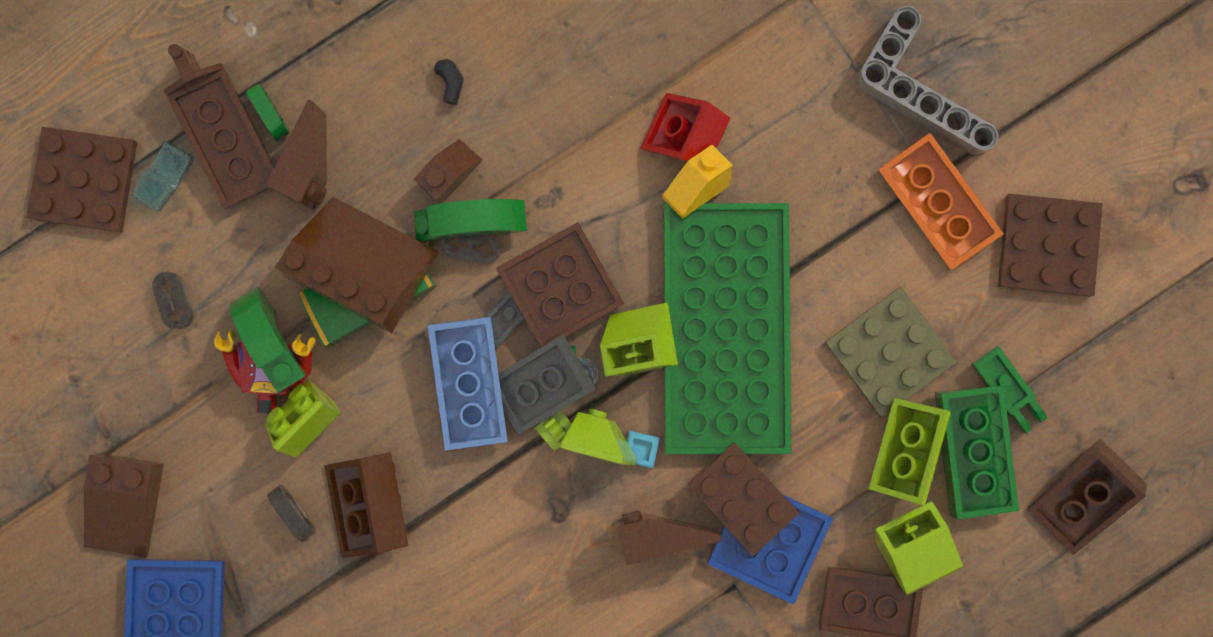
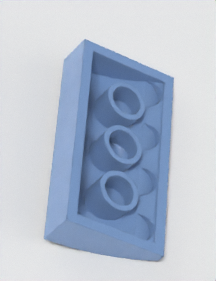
M491 317L429 324L428 333L445 451L508 442Z

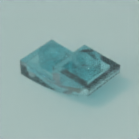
M170 141L164 142L152 167L144 170L131 196L153 210L160 212L182 182L195 157Z

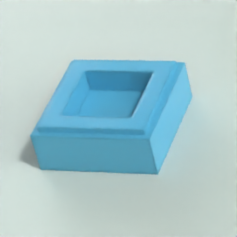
M629 431L627 442L637 458L636 465L653 468L660 440L659 437Z

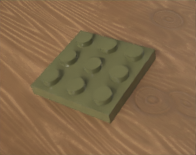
M901 287L824 342L880 418H883L891 411L894 398L907 400L957 363Z

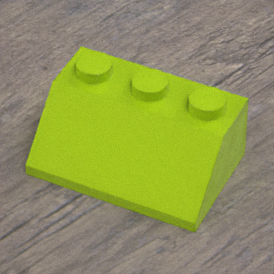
M894 398L869 489L925 506L951 412Z

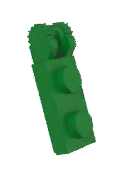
M995 346L971 364L986 386L1004 385L1007 415L1011 416V419L1023 433L1027 434L1032 430L1029 422L1019 411L1023 406L1026 405L1032 416L1042 423L1047 419L1045 412L1035 400V394L999 346Z

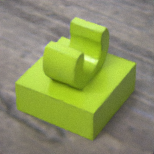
M560 410L540 422L534 428L555 452L561 447L562 441L572 423Z

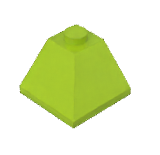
M589 408L588 414L577 413L560 448L618 464L636 466L637 458L616 421L606 419L607 412Z

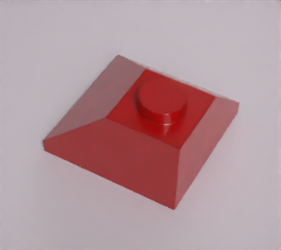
M666 93L640 148L651 153L688 161L710 145L717 147L731 118L708 101Z

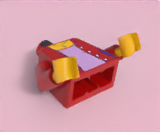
M229 330V340H224L220 335V331H218L214 339V345L218 350H221L226 367L235 384L241 388L242 393H258L256 412L270 413L276 408L277 395H289L296 386L303 384L312 370L311 350L316 340L314 337H311L307 345L301 342V334H298L292 345L287 344L306 375L278 393L261 368L258 369L243 342L237 341V346L234 345L236 339V332L234 330Z

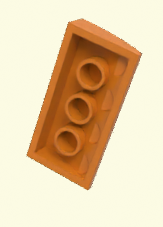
M928 133L878 169L950 270H953L1004 235L931 133Z

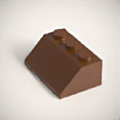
M391 452L324 465L341 558L379 554L409 546L407 528L404 524L401 508V496L398 492L395 465Z

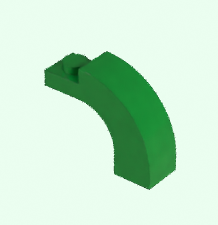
M466 200L427 206V209L414 211L416 240L424 243L458 236L509 235L527 231L524 200Z
M257 286L230 303V313L236 330L258 369L261 368L277 393L305 377L306 373L280 334L274 320L275 310L260 287Z

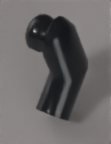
M439 60L436 62L434 70L436 75L442 77L447 84L442 101L451 105H457L464 78L452 60Z

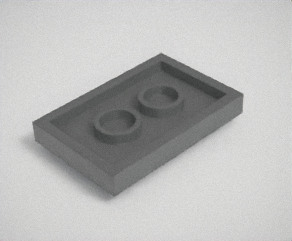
M564 335L557 337L499 373L503 410L518 435L596 389Z

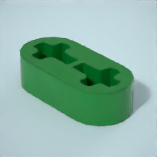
M258 83L246 91L247 96L273 138L278 141L290 134L286 123L262 85Z

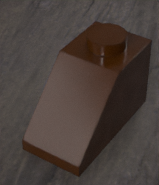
M458 139L434 156L414 180L435 201L441 204L483 160L462 140Z

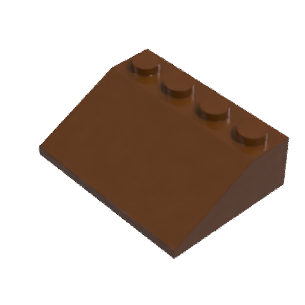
M332 197L291 240L275 268L288 279L392 334L439 252Z

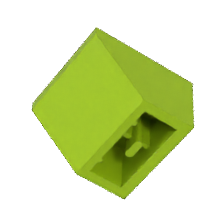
M668 303L610 315L600 344L605 377L627 376L678 365Z
M309 379L303 385L299 384L289 394V399L281 408L276 407L269 413L264 424L272 447L294 458H297L341 413L337 404Z
M932 501L875 529V543L906 596L963 568L950 530Z

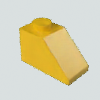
M710 145L685 164L664 192L662 198L683 219L730 186L733 165L713 145Z

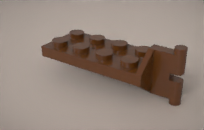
M177 44L170 45L168 53L171 55L182 78L167 87L164 92L223 208L228 209L269 189L266 184L275 166L223 64L218 63L200 69L195 56L191 52Z

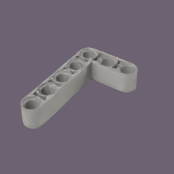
M903 6L899 8L887 23L858 72L857 84L859 88L969 154L982 155L986 153L998 141V132L992 124L895 68L921 24V15L914 7ZM897 19H907L911 24V29H902ZM889 44L893 46L895 55H886L882 50V45ZM866 71H876L880 76V81L876 83L869 81ZM893 86H902L906 91V98H898L893 92ZM921 101H927L932 105V114H926L921 110ZM948 117H954L959 121V130H953L948 126ZM975 132L982 133L986 137V146L976 143L974 138Z

